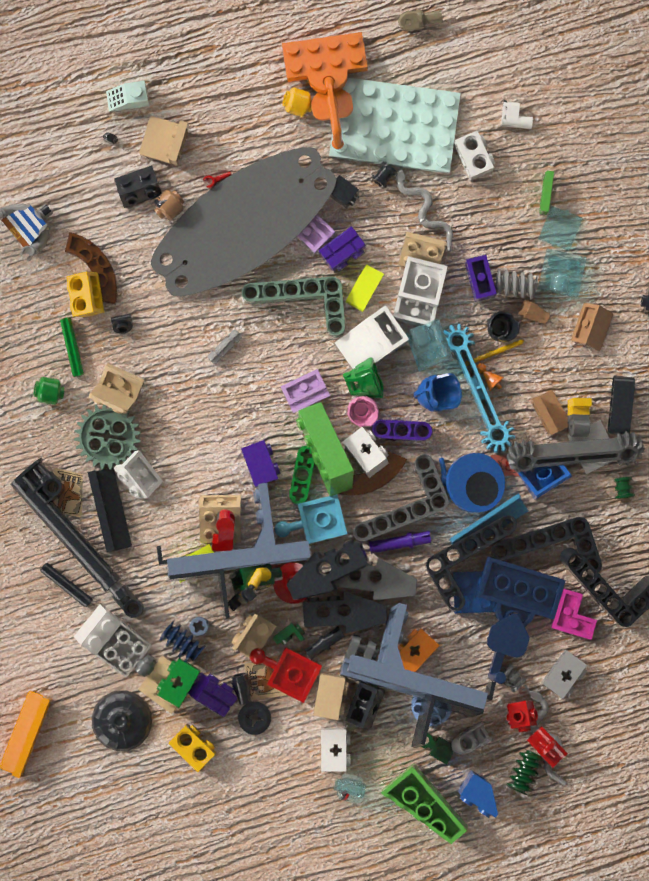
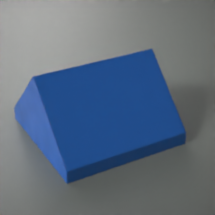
M564 465L534 467V472L529 470L526 472V475L523 471L518 473L534 500L572 477Z

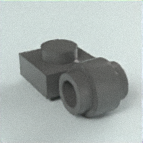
M151 654L145 656L144 659L141 658L136 664L137 668L135 671L143 677H146L147 674L150 675L154 670V660L156 658Z

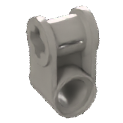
M484 721L474 724L467 731L452 740L451 747L456 754L470 753L493 740V737L489 736L483 726L485 724ZM462 740L466 742V749H463L461 745Z

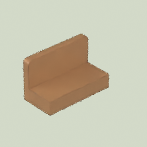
M584 302L571 341L600 351L613 313L600 305Z
M553 390L530 400L549 437L568 427V418Z

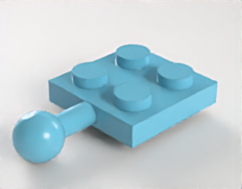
M338 494L298 504L301 520L292 523L280 521L274 528L276 535L279 537H286L290 534V531L304 528L306 540L309 544L347 534Z

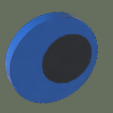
M470 453L461 456L450 466L446 477V488L450 499L457 507L466 512L480 513L490 510L501 500L505 490V477L500 465L493 458L482 453Z

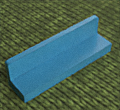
M518 493L451 537L449 541L453 545L506 515L518 519L527 513L528 509ZM504 520L501 525L502 528L509 525L511 521ZM486 530L483 536L487 539L494 533L491 530ZM468 540L465 546L467 550H471L477 544L473 540Z

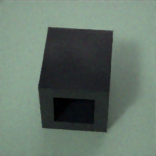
M339 175L336 178V184L330 197L347 209L349 205L353 207L359 199L357 195L359 189Z

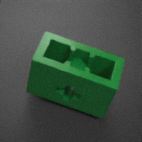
M178 658L177 662L175 660L171 662L167 669L170 674L166 680L162 678L156 688L159 690L157 696L178 708L182 705L201 672L200 669L181 658ZM180 676V681L183 683L182 686H173L175 682L172 679Z

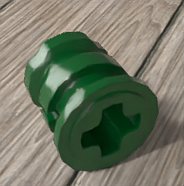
M632 476L614 479L617 486L615 491L618 493L615 499L635 496L631 490L633 489V485L630 483Z

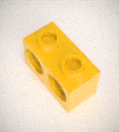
M86 271L67 276V290L70 296V309L73 317L85 318L104 313L98 273Z
M186 724L168 744L191 767L199 772L216 754L214 751L216 747L208 739L204 741L199 736L201 732L194 725L189 726ZM189 734L192 737L191 744H183L181 736ZM202 748L206 751L207 756L205 759H198L195 752L197 749Z

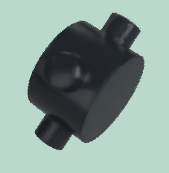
M106 132L103 135V140L107 143L114 145L118 142L117 136L112 133Z

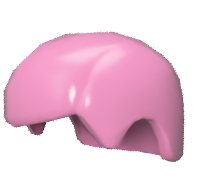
M360 396L352 399L349 403L347 415L350 421L359 427L373 426L378 420L379 409L372 398Z

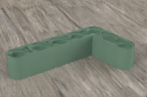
M336 277L249 283L242 289L243 300L248 304L324 298L327 333L333 338H338L345 332L342 284ZM334 282L338 285V289L335 292H330L327 289V285ZM315 284L318 290L316 293L310 294L306 290L307 286ZM289 286H295L298 291L295 295H289L286 293V289ZM274 287L277 290V294L274 297L267 296L266 290L268 288ZM254 289L257 295L249 299L245 296L246 291ZM334 302L339 304L340 309L337 312H331L328 306ZM339 323L342 327L341 331L337 333L330 330L331 324Z

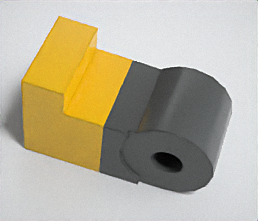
M572 398L567 400L569 435L571 437H588L590 433L589 419L592 398Z

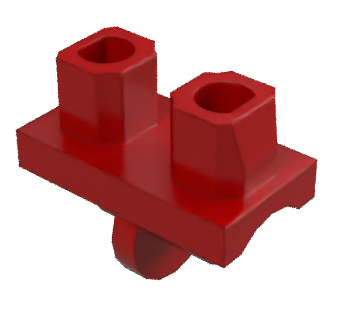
M542 726L527 739L531 746L552 768L568 754Z

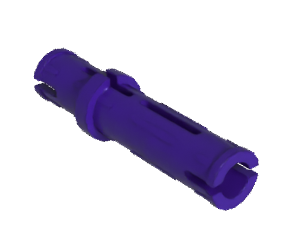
M430 531L415 534L409 532L404 536L369 541L370 552L373 554L406 547L412 549L414 548L413 546L431 544L432 542Z

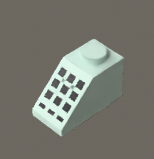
M145 81L125 83L106 91L109 112L149 106Z

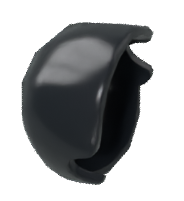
M499 311L492 314L489 318L487 331L493 340L505 343L517 337L520 331V323L513 318L511 313Z

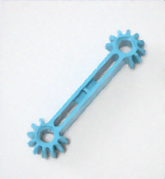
M461 324L457 325V330H455L453 325H450V332L444 330L443 334L446 337L440 338L441 342L447 343L442 345L441 349H449L446 353L447 356L451 352L455 353L488 432H480L481 436H487V438L481 440V443L489 442L486 447L487 450L493 445L494 453L498 452L499 446L501 451L505 452L506 447L504 444L508 447L512 446L508 439H515L514 435H509L510 432L514 431V428H506L509 425V421H506L503 425L500 424L467 345L473 346L475 344L474 341L468 340L474 334L466 335L469 328L465 327L461 331ZM455 336L462 338L463 345L459 347L454 346L452 338ZM460 352L465 353L474 374L473 377H470ZM481 400H485L495 425L490 424ZM494 430H500L503 433L501 441L493 439L492 433Z

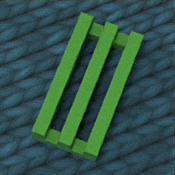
M547 170L544 174L539 213L542 215H547L549 212L554 171Z

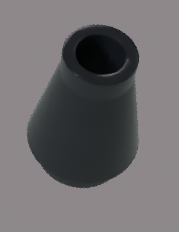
M246 672L232 675L231 685L239 704L250 703L251 677H248Z

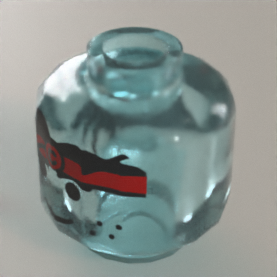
M344 773L340 779H336L334 791H337V797L340 800L356 803L359 799H363L366 784L363 783L361 777Z

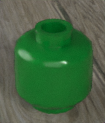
M41 377L39 381L35 382L33 397H36L39 403L56 405L59 399H63L65 388L61 387L59 379Z

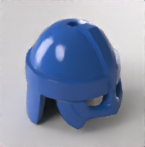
M452 373L439 376L435 374L423 379L417 391L414 392V398L418 400L422 407L431 412L455 409L461 403V385L457 377Z

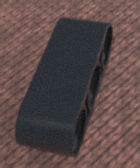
M613 376L608 434L617 435L619 433L623 435L625 431L630 434L635 377Z

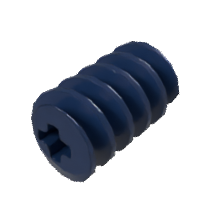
M174 619L161 634L159 641L162 642L167 639L166 647L174 645L173 653L180 650L179 658L186 655V662L194 661L206 646L203 645L199 648L200 640L192 642L193 634L186 637L187 629L180 632L181 624L173 626Z

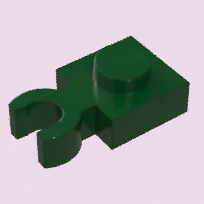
M428 733V743L420 747L430 748L429 755L447 765L454 753L451 743L440 736L435 741L431 734Z

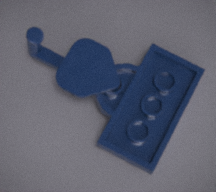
M487 557L476 597L495 602L494 611L496 618L499 620V622L491 626L487 638L488 647L495 651L488 673L489 680L498 684L506 682V675L500 672L504 656L508 655L518 658L525 654L530 639L525 627L532 622L535 614L555 619L566 580Z

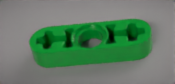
M302 446L298 450L289 493L290 500L297 505L306 502L315 463L312 457L307 460V464H311V468L298 466L299 462L303 463L304 461L301 452L304 453L308 449L309 453L312 454L310 447L308 448L307 446ZM301 469L306 470L309 474L308 479L305 481H300L297 478V472ZM295 482L301 485L307 484V488L302 487L301 493L305 496L300 498V501H296V497L293 496V492L297 493L298 486H294Z

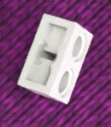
M475 131L455 140L454 146L470 181L493 171L495 160L492 154H488L485 146H487L483 135H479L478 131ZM474 142L477 148L469 150L466 147V143ZM482 160L485 163V167L479 169L475 166L474 162Z

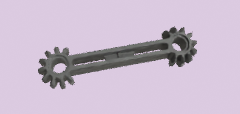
M627 431L623 435L618 433L617 438L534 445L532 440L526 443L523 439L522 443L515 441L514 446H509L507 461L509 467L515 469L517 474L523 471L525 475L529 470L534 472V467L606 461H617L619 465L625 463L628 466L630 462L636 464V459H642L645 447L640 436H637L635 432L629 434Z

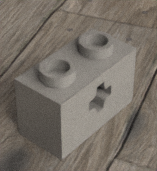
M564 650L541 684L562 699L565 696L569 697L575 689L573 684L577 679L581 680L586 674L587 670L585 668L587 665L569 651ZM569 670L568 675L570 678L562 680V671L567 672Z

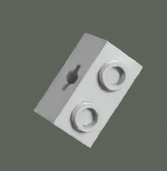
M361 427L346 438L343 443L370 478L389 464L386 458L389 455L382 446L378 448L374 441L377 439L370 430L366 432ZM367 448L371 453L367 454L364 450Z
M321 728V772L346 771V766H350V754H346V745H350V733H346V728ZM334 744H338V748H342V751H338V755H334V752L330 751Z

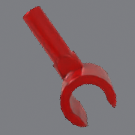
M227 172L216 177L208 175L203 178V181L212 179V184L206 186L211 189L217 182L226 179L232 174Z

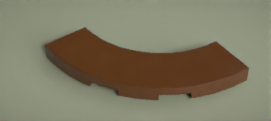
M69 232L65 252L78 257L92 272L98 273L102 301L116 305L117 281L108 258L93 242L83 236Z
M388 451L389 456L386 458L389 464L370 478L366 473L353 475V488L339 494L349 496L361 495L380 489L396 477L407 459Z

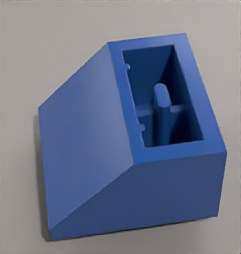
M470 770L458 789L461 800L471 807L473 804L478 806L479 812L490 818L492 815L496 818L498 811L492 785L488 780Z

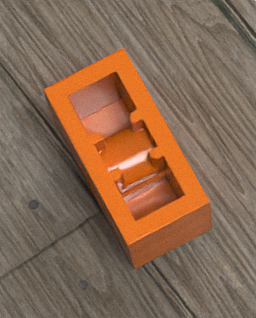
M421 628L418 631L414 629L407 636L409 641L404 646L402 644L398 646L405 670L416 672L439 647V644ZM418 645L420 653L411 656L410 646L416 647Z

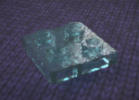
M547 248L537 289L577 298L587 257Z
M439 319L409 330L410 332L405 333L409 338L408 342L419 372L453 358Z

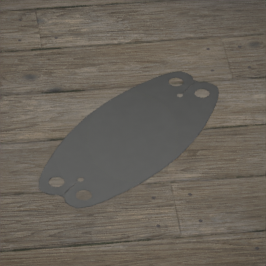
M312 147L292 149L253 163L215 185L186 210L157 246L151 259V266L157 274L164 276L166 279L165 286L173 296L196 294L230 282L262 265L295 239L312 221L330 197L336 184V177L330 169H325L322 166L319 152ZM303 155L311 158V164L307 168L301 167L298 163L299 158ZM319 177L327 181V186L323 190H318L314 186L315 180ZM300 178L304 179L303 183H299ZM164 253H169L173 258L172 263L168 266H164L160 262V257ZM184 260L188 261L187 265L183 264ZM180 275L188 279V284L184 288H179L175 284L176 278Z

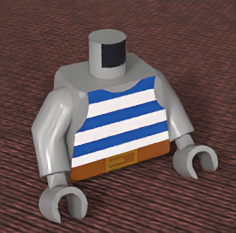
M24 203L0 208V218H3L1 221L23 246L20 255L22 256L24 253L29 254L27 261H31L33 255L46 246L50 228L44 220L53 214L46 204L37 211L31 204L26 205Z

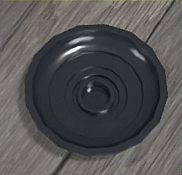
M127 690L113 691L103 696L95 705L92 713V729L97 740L106 748L115 751H129L140 746L148 737L152 727V713L147 702L138 694Z

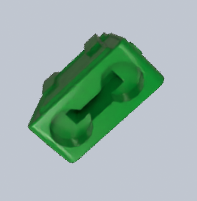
M372 357L356 365L350 372L343 374L350 395L371 398L383 397L384 385Z

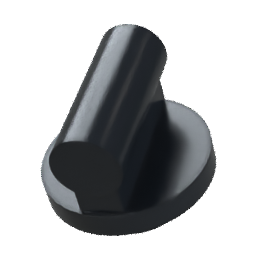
M131 313L111 317L114 332L125 334L132 330Z

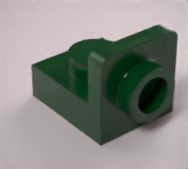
M290 623L272 639L277 645L279 643L284 645L293 638L291 634L294 632L302 642L305 640L302 636L305 632L299 624L294 626L293 623Z

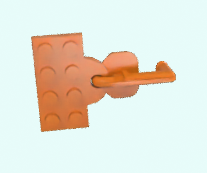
M362 32L282 43L287 82L308 80L310 86L318 92L311 100L313 116L321 121H331L332 147L341 149L344 142L342 140L340 118L348 117L353 112L352 97L342 88L347 82L348 74L368 71Z

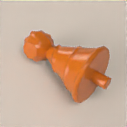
M484 363L476 366L479 374H483L489 391H492L495 387L499 390L502 388L499 383L504 377L486 371Z

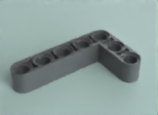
M422 454L414 462L416 473L426 497L359 523L353 531L356 540L360 542L368 541L447 508L449 503L447 494L435 464L429 455ZM423 458L429 462V467L425 470L418 466V461ZM432 477L437 481V486L434 489L426 486L427 478ZM439 496L444 499L445 503L442 508L434 506L433 500L435 497ZM417 504H422L425 507L424 515L419 516L414 512V507ZM401 511L406 514L407 518L404 523H398L395 520L397 512ZM384 519L387 522L386 530L380 531L376 528L377 520ZM359 527L367 528L368 536L366 538L357 536V529Z

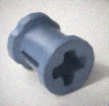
M203 617L192 619L189 625L191 633L196 636L205 634L209 629L208 621ZM202 621V626L205 628L197 632L194 623Z

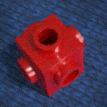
M533 701L507 704L508 713L506 717L511 729L526 732L531 731L530 727L537 726L538 712L534 708Z

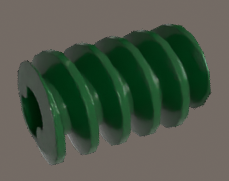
M525 749L526 752H519L523 760L515 761L520 767H513L512 769L517 775L509 776L514 782L506 783V785L515 791L527 795L525 792H532L533 790L528 784L536 783L532 776L539 775L535 768H542L538 761H545V759L541 755Z

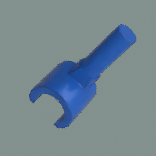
M439 458L441 467V482L443 486H446L447 475L444 458Z

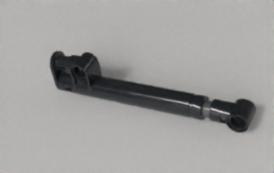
M42 458L37 459L16 477L10 485L93 579L101 585V588L105 592L109 590L112 593L111 597L124 613L131 618L139 617L144 610L142 602L137 599L126 585L122 586L119 582L121 578L118 574L113 572L114 570L55 505L53 501L63 493L64 484L52 471H49L42 464ZM56 481L59 489L57 492L51 493L49 485ZM132 602L137 603L139 606L137 614L129 612L128 607Z

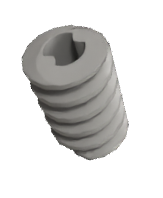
M498 269L495 281L497 294L500 295L504 289L506 296L509 295L510 291H513L514 297L521 292L522 298H525L526 294L529 293L530 299H533L536 294L538 275L534 280L532 273H529L528 277L525 278L524 272H521L519 277H517L516 271H513L511 276H509L508 270H505L503 275H501V271Z

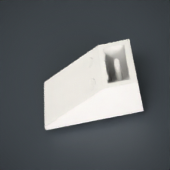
M384 306L336 341L335 344L352 369H354L356 365L370 357L377 364L405 345L409 338L387 306Z
M102 605L97 607L74 636L80 645L126 678L152 646Z

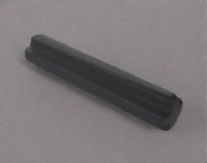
M45 563L40 569L41 573L81 605L88 607L92 603L93 599L49 563Z

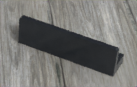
M107 468L87 472L106 552L109 553L132 547L114 468L112 470Z

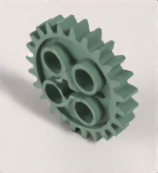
M95 405V412L87 409L89 416L81 415L84 422H77L81 428L74 430V432L79 434V437L74 438V441L80 442L76 449H83L80 454L81 457L88 456L85 462L88 463L94 460L93 467L100 463L101 469L104 470L105 465L108 464L109 469L112 470L113 464L121 465L120 461L125 462L127 460L126 457L132 455V450H139L134 445L135 443H141L140 440L136 439V436L141 435V432L135 431L139 427L138 423H132L135 417L128 418L130 411L126 414L114 412L112 408H107L106 405H103L102 409ZM98 419L104 421V427L101 430L94 428V423ZM117 423L125 425L122 433L115 432L114 427ZM109 431L111 435L125 437L126 440L121 441L110 438L106 442V439L103 437L90 436V432L107 434ZM95 439L101 442V447L98 450L91 449V442ZM114 443L121 444V451L117 454L111 451V446Z

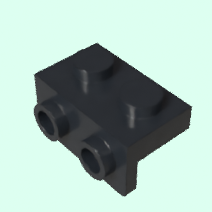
M153 166L114 178L124 208L157 198L162 194Z

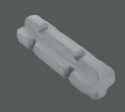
M235 329L232 330L229 337H226L215 348L216 350L208 355V359L213 364H217L221 360L220 357H224L235 346L234 343H238L242 339L241 334Z

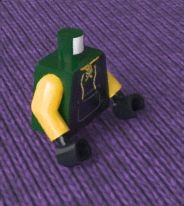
M268 563L240 568L231 574L234 596L228 602L229 608L235 611L242 604L238 600L239 597L248 603L257 596L253 591L266 589L275 584V581L282 580L281 568L272 569L271 564Z

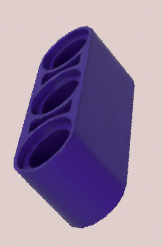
M378 420L373 425L372 433L377 439L422 442L428 440L432 435V427L426 422ZM377 425H385L387 433L379 435L376 432ZM400 425L405 426L408 429L407 435H398L396 428ZM418 427H426L428 435L420 437L417 434Z

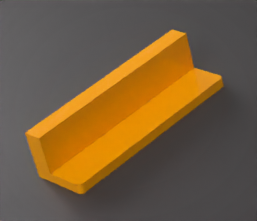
M33 691L28 692L0 763V769L11 772L12 776L17 778L23 776L52 698Z

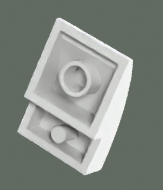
M408 256L393 314L396 321L432 329L448 266Z

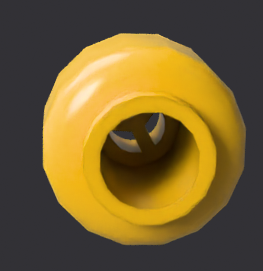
M291 88L290 91H286L282 106L285 107L287 113L303 117L312 110L311 94L305 90Z

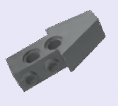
M340 558L343 566L349 563L350 559ZM377 558L376 566H373V562H370L371 565L361 569V577L358 580L354 581L348 575L334 582L336 587L374 591V600L415 596L417 585L416 578L380 558ZM372 571L380 572L381 580L374 583L370 580L369 576Z

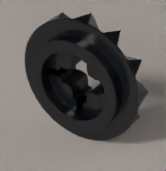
M250 702L245 704L239 712V725L248 734H261L268 729L271 723V713L263 703ZM256 709H258V717H261L264 721H256L254 727H252V719L246 717V715H253Z

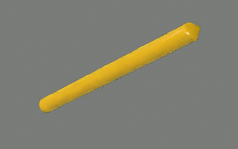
M520 339L475 357L473 361L477 363L522 345L524 340ZM469 361L464 362L466 367L470 365Z

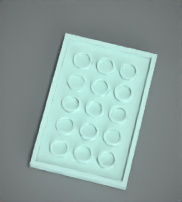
M347 78V82L342 89L352 97L353 112L348 117L340 118L344 145L341 149L333 148L332 134L329 158L373 164L386 162L390 166L450 173L461 93Z

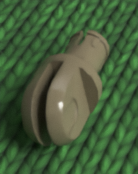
M421 9L406 11L398 19V24L404 31L422 30L425 25L443 23L441 10L425 13Z

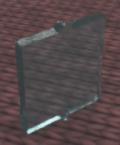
M551 206L538 239L552 244V247L557 246L570 251L583 218L569 213V210L564 211Z

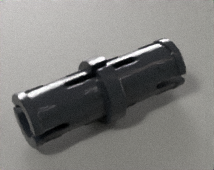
M337 626L325 636H320L319 640L304 650L309 658L313 660L325 650H330V647L345 638V635Z

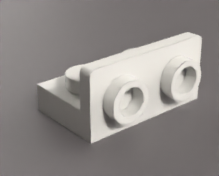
M135 451L122 465L114 467L118 478L128 486L131 495L138 499L148 498L163 482L140 451Z

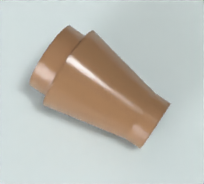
M525 299L518 311L522 318L544 325L550 317L549 313L532 300L528 301Z

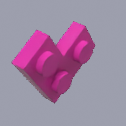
M563 588L551 628L592 640L597 620L578 614L583 594Z

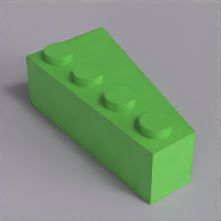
M320 402L298 410L297 426L300 431L303 430L305 443L311 449L313 460L319 469L329 496L331 497L352 489L354 470L322 403Z
M415 763L411 764L382 789V795L391 799L400 808L405 809L414 818L427 825L429 829L450 844L455 842L468 829V825Z

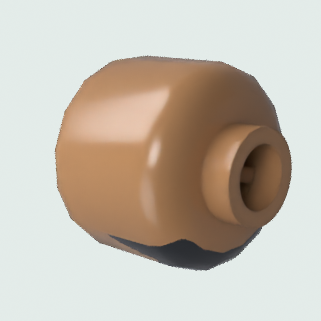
M165 190L155 199L154 204L157 208L154 211L161 219L166 217L168 220H173L184 210L183 203L185 201L175 190Z

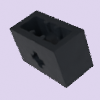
M359 682L345 721L363 729L372 728L385 689L365 682Z

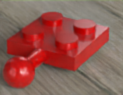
M286 647L278 662L267 657L260 648L253 649L249 655L250 661L253 664H264L274 669L267 685L302 703L305 702L322 668V665Z

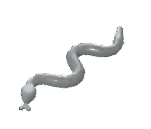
M400 167L396 173V182L399 190L405 195H420L424 197L425 202L418 214L419 222L428 229H444L447 233V251L451 252L453 231L450 225L446 222L429 221L426 219V214L432 206V196L424 188H406L403 184L405 174L402 167Z
M525 685V689H522V691H527L532 700L540 703L542 709L538 712L537 726L530 727L531 734L538 730V724L547 715L549 706L539 692L529 690L527 685ZM549 733L562 747V742L559 739V737ZM545 760L544 769L550 778L566 785L567 782L553 771Z

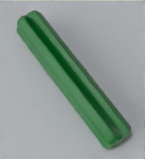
M70 317L62 318L60 323L73 377H80L84 375L72 320Z

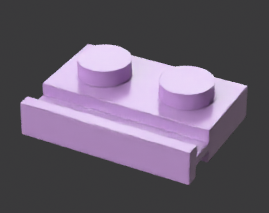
M317 214L297 237L315 254L335 234V231Z
M318 369L281 386L293 414L297 413L298 410L330 397Z

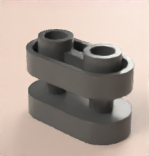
M354 634L344 659H349L350 655H355L356 651L363 653V658L375 660L379 648H376L377 643L370 640L367 646L361 644L362 637ZM343 662L341 664L339 673H341Z

